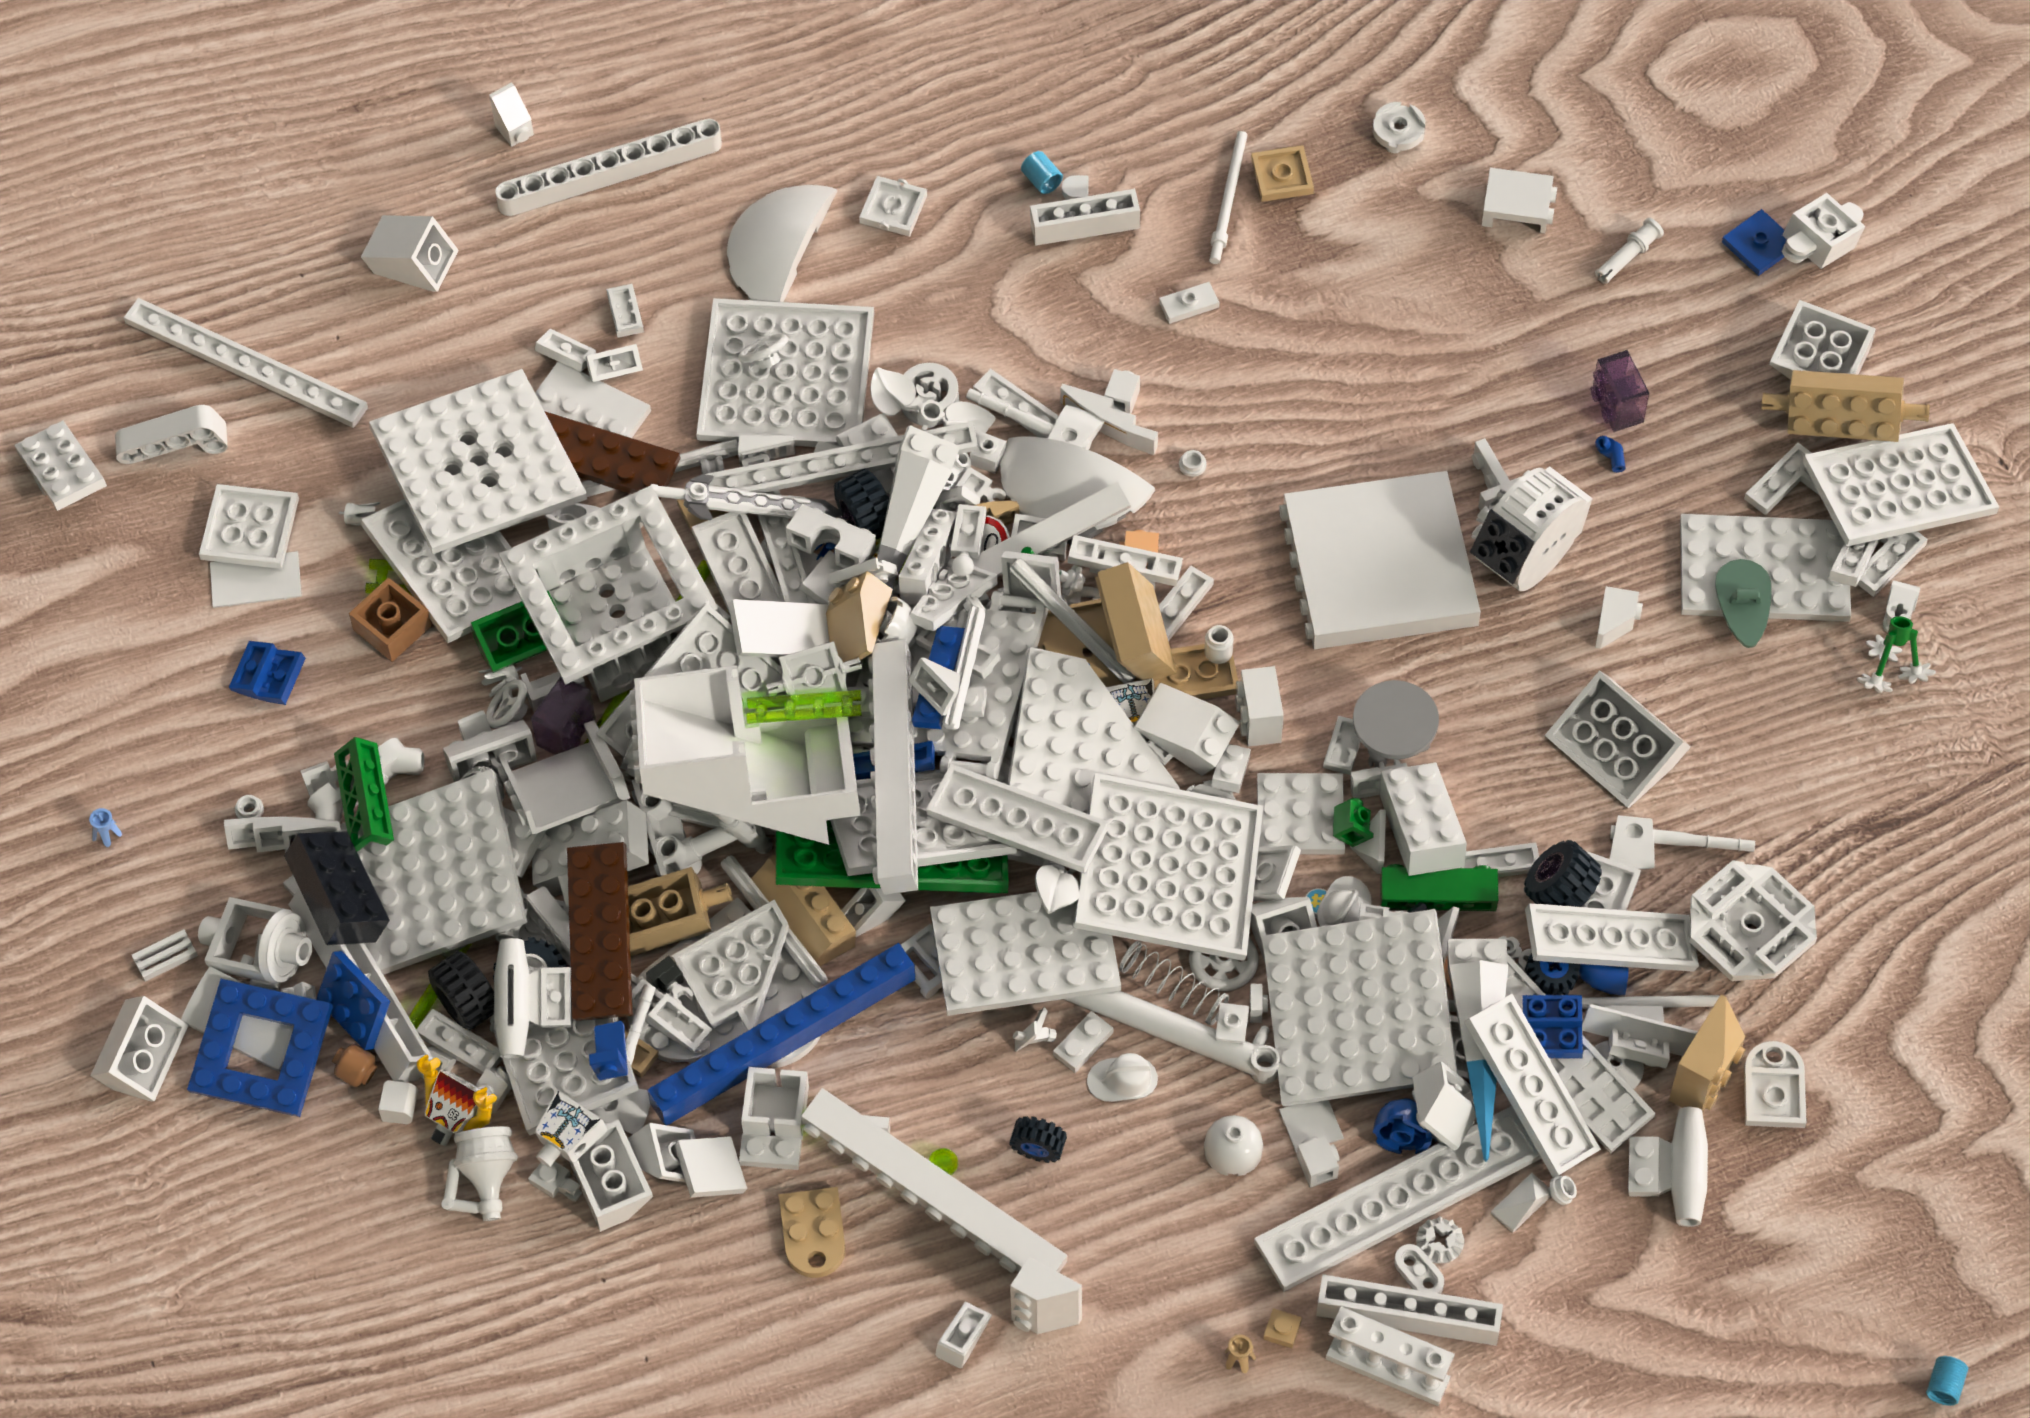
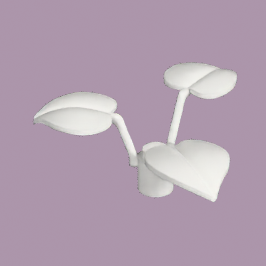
M879 367L876 368L873 374L871 397L875 407L881 413L888 416L897 415L901 408L905 412L918 410L917 420L922 426L921 430L923 431L927 430V428L935 427L939 420H941L944 426L973 421L976 439H978L980 433H986L996 419L986 409L969 402L960 401L952 403L947 407L945 413L942 406L934 400L926 401L924 404L918 403L915 406H908L914 401L916 396V388L908 377ZM895 467L889 468L894 476Z
M1044 859V863L1035 875V884L1039 898L1047 913L1050 914L1059 908L1076 902L1080 896V885L1077 879L1072 876L1076 870L1070 868L1066 871L1063 865L1057 863L1050 864L1049 860Z

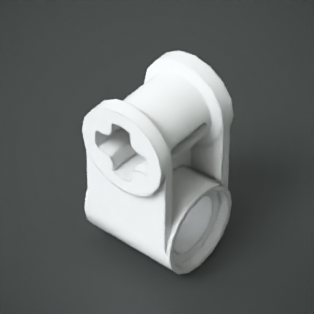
M1893 580L1883 620V628L1887 633L1890 620L1893 617L1901 616L1911 619L1921 587Z

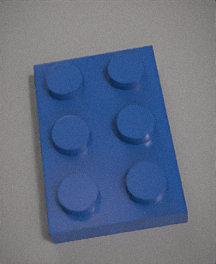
M343 951L332 952L316 999L333 1005L331 1016L364 1050L374 1049L391 1001Z

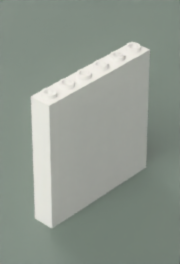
M1447 471L1284 494V503L1279 505L1281 521H1286L1287 528H1284L1285 541L1287 545L1291 544L1292 552H1289L1291 568H1296L1298 575L1294 576L1297 592L1302 593L1303 599H1300V610L1302 616H1307L1308 623H1305L1307 640L1312 639L1314 649L1479 626L1481 611Z

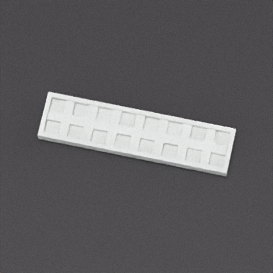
M1507 954L1508 972L1505 997L1512 994L1523 1012L1522 995L1545 994ZM1582 1035L1583 1058L1549 1059L1591 1133L1611 1154L1654 1118L1655 1112Z

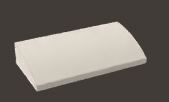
M211 966L196 987L181 1018L189 1027L203 1034L220 979L242 983ZM243 1015L233 1049L280 1073L294 1027Z

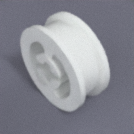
M922 363L913 366L904 373L913 382L917 393V398L908 406H915L918 403L924 404L926 401L934 400L942 406L945 413L949 405L959 402L957 379L947 367L937 363ZM941 391H946L947 395L942 400ZM902 410L907 419L920 425L917 420L918 410L910 412Z

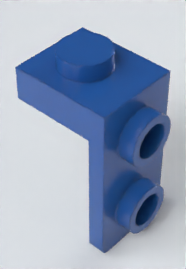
M617 1021L595 1026L596 1053L589 1054V1063L599 1081L628 1075L623 1022Z

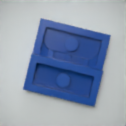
M249 641L229 685V689L247 697L286 705L306 658L302 652L278 650L273 643Z

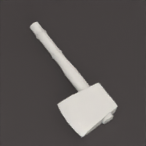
M970 388L966 395L967 399L978 403V405L985 406L1004 415V417L1007 416L1016 420L1022 425L1048 436L1049 439L1070 443L1087 450L1090 449L1092 440L1104 424V421L1095 415L1070 405H1066L1063 408L1055 424H1052Z
M1618 815L1616 825H1611L1610 839H1613L1610 859L1637 869L1655 868L1654 843L1738 850V852H1754L1755 841L1653 829V819Z
M647 984L644 985L626 1038V1053L631 1065L656 989ZM639 1089L636 1092L590 1110V1112L600 1117L605 1125L619 1120L624 1131L634 1134L643 1127L649 1112L650 1101L648 1091Z

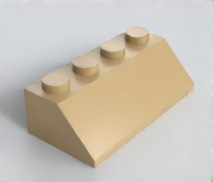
M776 855L770 857L751 878L769 902L775 900L788 922L789 928L819 967L855 947L856 930L825 887L776 885Z

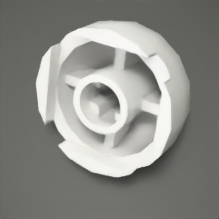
M893 596L889 600L875 644L906 639L907 645L910 648L918 636L916 633L917 625L913 623L910 617L913 609L898 597Z
M1237 1115L1222 1117L1215 1121L1206 1133L1204 1142L1205 1158L1212 1169L1222 1175L1228 1176V1173L1238 1174V1176L1245 1175L1254 1170L1261 1161L1263 1151L1261 1133L1257 1126L1245 1117Z

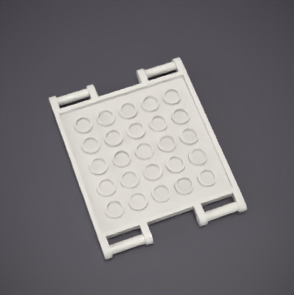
M895 580L891 587L893 589L891 597L900 595L898 580ZM994 591L991 597V607L984 611L985 618L979 643L998 652L1001 658L985 679L971 673L968 687H985L987 690L984 717H961L957 730H947L944 728V725H942V729L914 727V744L932 741L935 756H943L940 762L941 773L946 774L950 764L977 774L986 775V777L996 780L998 778L1020 706L1027 653L1030 647H1038L1049 610L1038 598L1004 595V592ZM908 604L912 609H914V607L916 606ZM1003 606L1036 609L1035 614L1002 611ZM960 612L944 623V625L956 627ZM917 625L916 633L919 635L923 628ZM916 641L909 648L912 656V672L920 658L929 660L930 651L918 646ZM868 656L864 659L856 687H869V679L873 678V673L869 669ZM848 717L851 745L874 748V742H872L870 736V725L874 724V719L871 717ZM852 748L853 754L870 751ZM956 758L985 761L988 764L956 761Z

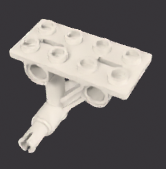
M635 779L632 780L634 787L632 797L637 806L646 812L647 833L649 836L648 848L655 855L657 864L654 865L658 877L692 867L697 875L701 870L703 855L735 840L740 841L747 848H755L760 854L770 852L773 847V843L770 842L772 841L771 838L765 835L762 826L643 794L642 783H636ZM686 821L714 829L695 838L692 836L686 838L683 824Z

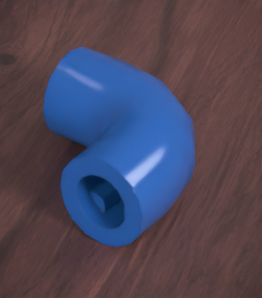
M1580 964V978L1593 989L1608 994L1625 996L1628 983V967Z

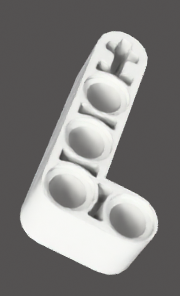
M207 405L193 406L120 429L115 434L116 459L123 464L137 463L198 444L205 452L210 454L225 452L228 447L226 422L213 408Z

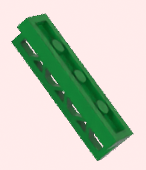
M354 737L334 753L346 829L358 852L371 841L387 846L394 841L378 745L375 742ZM350 754V760L346 767L345 757ZM354 776V784L350 791V783ZM358 800L359 806L356 815H354V808ZM362 824L364 835L358 838V832Z

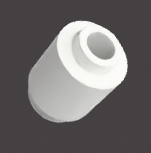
M1216 625L1206 633L1205 656L1212 663L1222 664L1232 657L1234 638L1232 632L1227 627Z

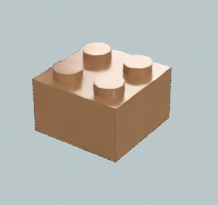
M389 577L349 612L353 630L391 662L432 626L428 609Z

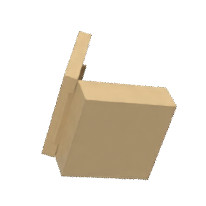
M1128 562L1097 572L1098 576L1095 577L1100 599L1071 604L1069 606L1115 651L1117 662L1136 677L1133 682L1152 678L1155 681L1177 674L1153 584ZM1048 610L1038 649L1086 659L1105 687L1123 684L1094 654L1091 657H1085L1082 651L1087 647Z

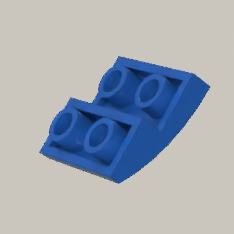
M1522 995L1523 1014L1548 1058H1583L1582 995Z

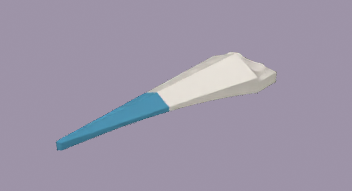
M1448 939V973L1464 1047L1483 1159L1487 1162L1490 1152L1497 1079L1464 1021L1505 998L1508 972L1507 939Z

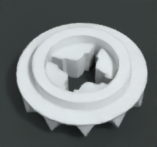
M1441 1216L1437 1219H1428L1419 1227L1416 1245L1434 1263L1453 1261L1460 1255L1464 1246L1462 1229L1454 1224L1453 1219L1446 1220ZM1435 1231L1440 1236H1448L1445 1240L1446 1248L1440 1242H1433L1435 1240Z

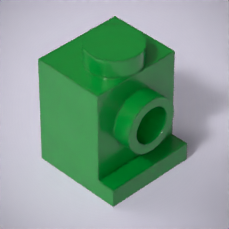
M1351 798L1334 806L1333 836L1351 847L1366 842L1374 836V833L1370 831L1371 810L1363 806L1361 799Z

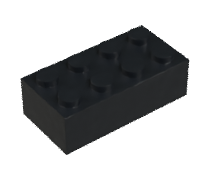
M348 832L297 833L284 857L325 944L375 943L390 920Z

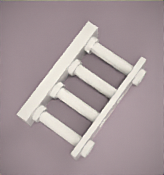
M1340 1307L1329 1332V1335L1333 1336L1334 1339L1326 1354V1360L1439 1406L1450 1381V1376L1447 1375V1372L1455 1354L1344 1307Z

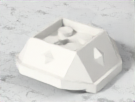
M1732 860L1691 896L1690 943L1731 981L1775 978L1816 942L1814 905L1772 867L1744 864V862ZM1752 924L1756 926L1757 929H1749L1745 925Z

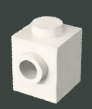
M1326 1136L1320 1138L1309 1137L1298 1145L1297 1158L1310 1188L1338 1178L1339 1165L1337 1162L1340 1160L1335 1145L1329 1144Z

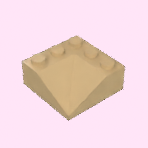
M1722 994L1678 1064L1669 1101L1682 1108L1696 1107L1701 1109L1702 1113L1705 1109L1711 1110L1718 1098L1717 1093L1720 1087H1725L1732 1075V1072L1729 1071L1733 1063L1738 1065L1745 1054L1746 1049L1742 1047L1745 1035L1727 998Z

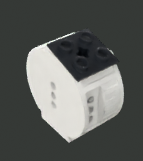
M1550 466L1546 470L1543 468L1527 470L1523 474L1524 476L1507 492L1504 489L1498 491L1497 497L1500 499L1493 510H1489L1485 506L1479 512L1476 520L1482 524L1475 528L1471 536L1475 539L1470 553L1519 591H1526L1535 586L1559 563L1573 544L1574 539L1582 533L1593 499Z

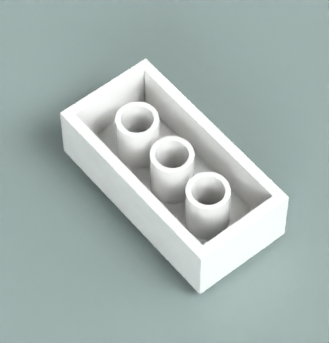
M1437 763L1381 771L1379 796L1386 810L1387 818L1408 875L1465 867L1467 842Z
M625 800L547 829L532 858L533 885L538 889L546 887L553 897L563 894L558 877L568 873V847L624 842L627 846V871L649 864L646 812Z

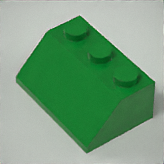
M547 591V593H548V595H549V597H550L552 603L554 604L553 599H552V597H551L549 591ZM522 601L471 622V630L475 642L493 673L547 651Z

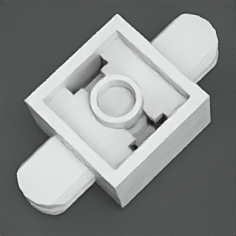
M1825 193L1792 214L1782 235L1787 239L1782 249L1783 256L1793 263H1799L1809 258L1820 269L1824 268L1855 248L1865 228L1861 223L1863 211L1859 206L1851 202L1841 206L1829 194Z

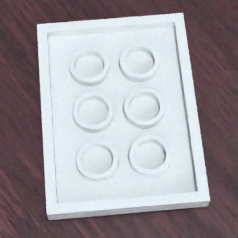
M560 362L556 363L535 392L543 410L630 438L634 436L651 412L649 404L601 381L591 383L589 375Z

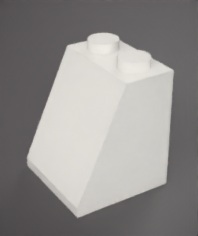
M382 215L361 258L376 275L432 292H438L458 249L433 216Z

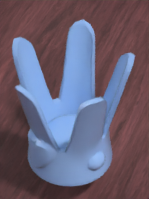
M99 808L91 813L89 821L93 826L92 841H96L97 832H99L104 845L109 847L111 845L110 829L117 836H122L109 810Z

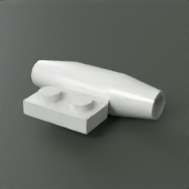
M508 938L500 940L494 973V1024L500 1057L516 1059L524 1057L529 1022L542 1028L571 1027V968H541L529 974L524 940Z
M1683 1107L1678 1110L1672 1143L1660 1137H1630L1629 1197H1659V1195L1671 1190L1676 1222L1685 1227H1694L1701 1224L1707 1194L1708 1143L1701 1109Z

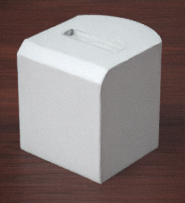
M389 1080L384 1082L378 1109L382 1121L410 1124L414 1115L419 1092L418 1088L406 1082Z

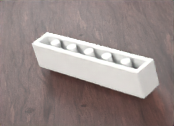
M1322 1274L1316 1316L1335 1319L1340 1307H1344L1394 1329L1497 1346L1503 1304Z

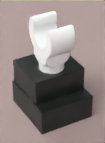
M667 956L646 972L648 983L656 989L660 987L665 994L671 993L672 997L681 1005L682 1003L678 998L682 995H686L693 1001L691 989L680 985L684 982L683 972L676 966V963L670 956Z

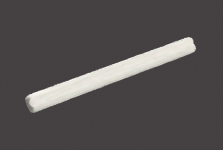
M732 439L680 454L681 459L675 472L700 466V459L711 461L719 456H722V459L738 455V441ZM589 480L582 482L587 492V497L615 490L614 488Z
M1020 558L1016 560L1009 568L1010 572L1123 684L1133 682L1136 677L1117 662L1115 651L1028 564Z
M730 855L721 861L723 870L754 910L769 903L734 856ZM789 928L783 947L813 986L816 988L821 987L828 981L826 974Z

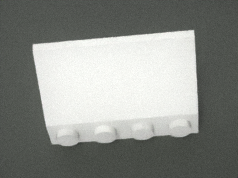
M1600 670L1544 735L1627 808H1630L1662 779L1691 747Z

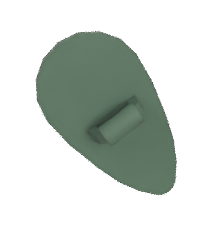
M1733 560L1723 565L1716 575L1715 588L1717 598L1726 623L1735 638L1744 647L1753 648L1762 638L1767 626L1772 597L1771 580L1768 572L1761 565L1751 560Z

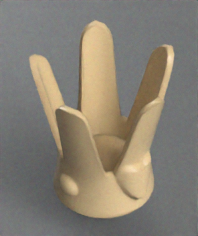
M1235 1335L1230 1339L1228 1348L1225 1350V1353L1229 1352L1226 1368L1228 1370L1231 1369L1234 1362L1239 1360L1242 1373H1247L1249 1369L1248 1357L1250 1356L1252 1360L1256 1359L1253 1353L1252 1342L1245 1335Z

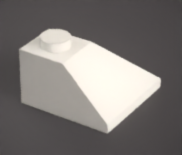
M1286 897L1284 900H1268L1252 904L1250 924L1264 961L1262 936L1317 927L1309 897Z
M648 1123L627 1138L641 1170L659 1179L686 1183L675 1144L678 1140L696 1139L694 1130Z

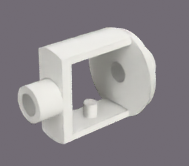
M229 897L221 919L207 916L202 920L198 930L200 943L210 946L204 960L208 967L211 966L222 973L267 983H279L289 980L296 973L299 966H304L309 961L312 953V942L306 937L305 925L300 916L289 909ZM247 915L269 920L264 928L259 944V966L252 965L254 958L243 954L241 962L230 960Z

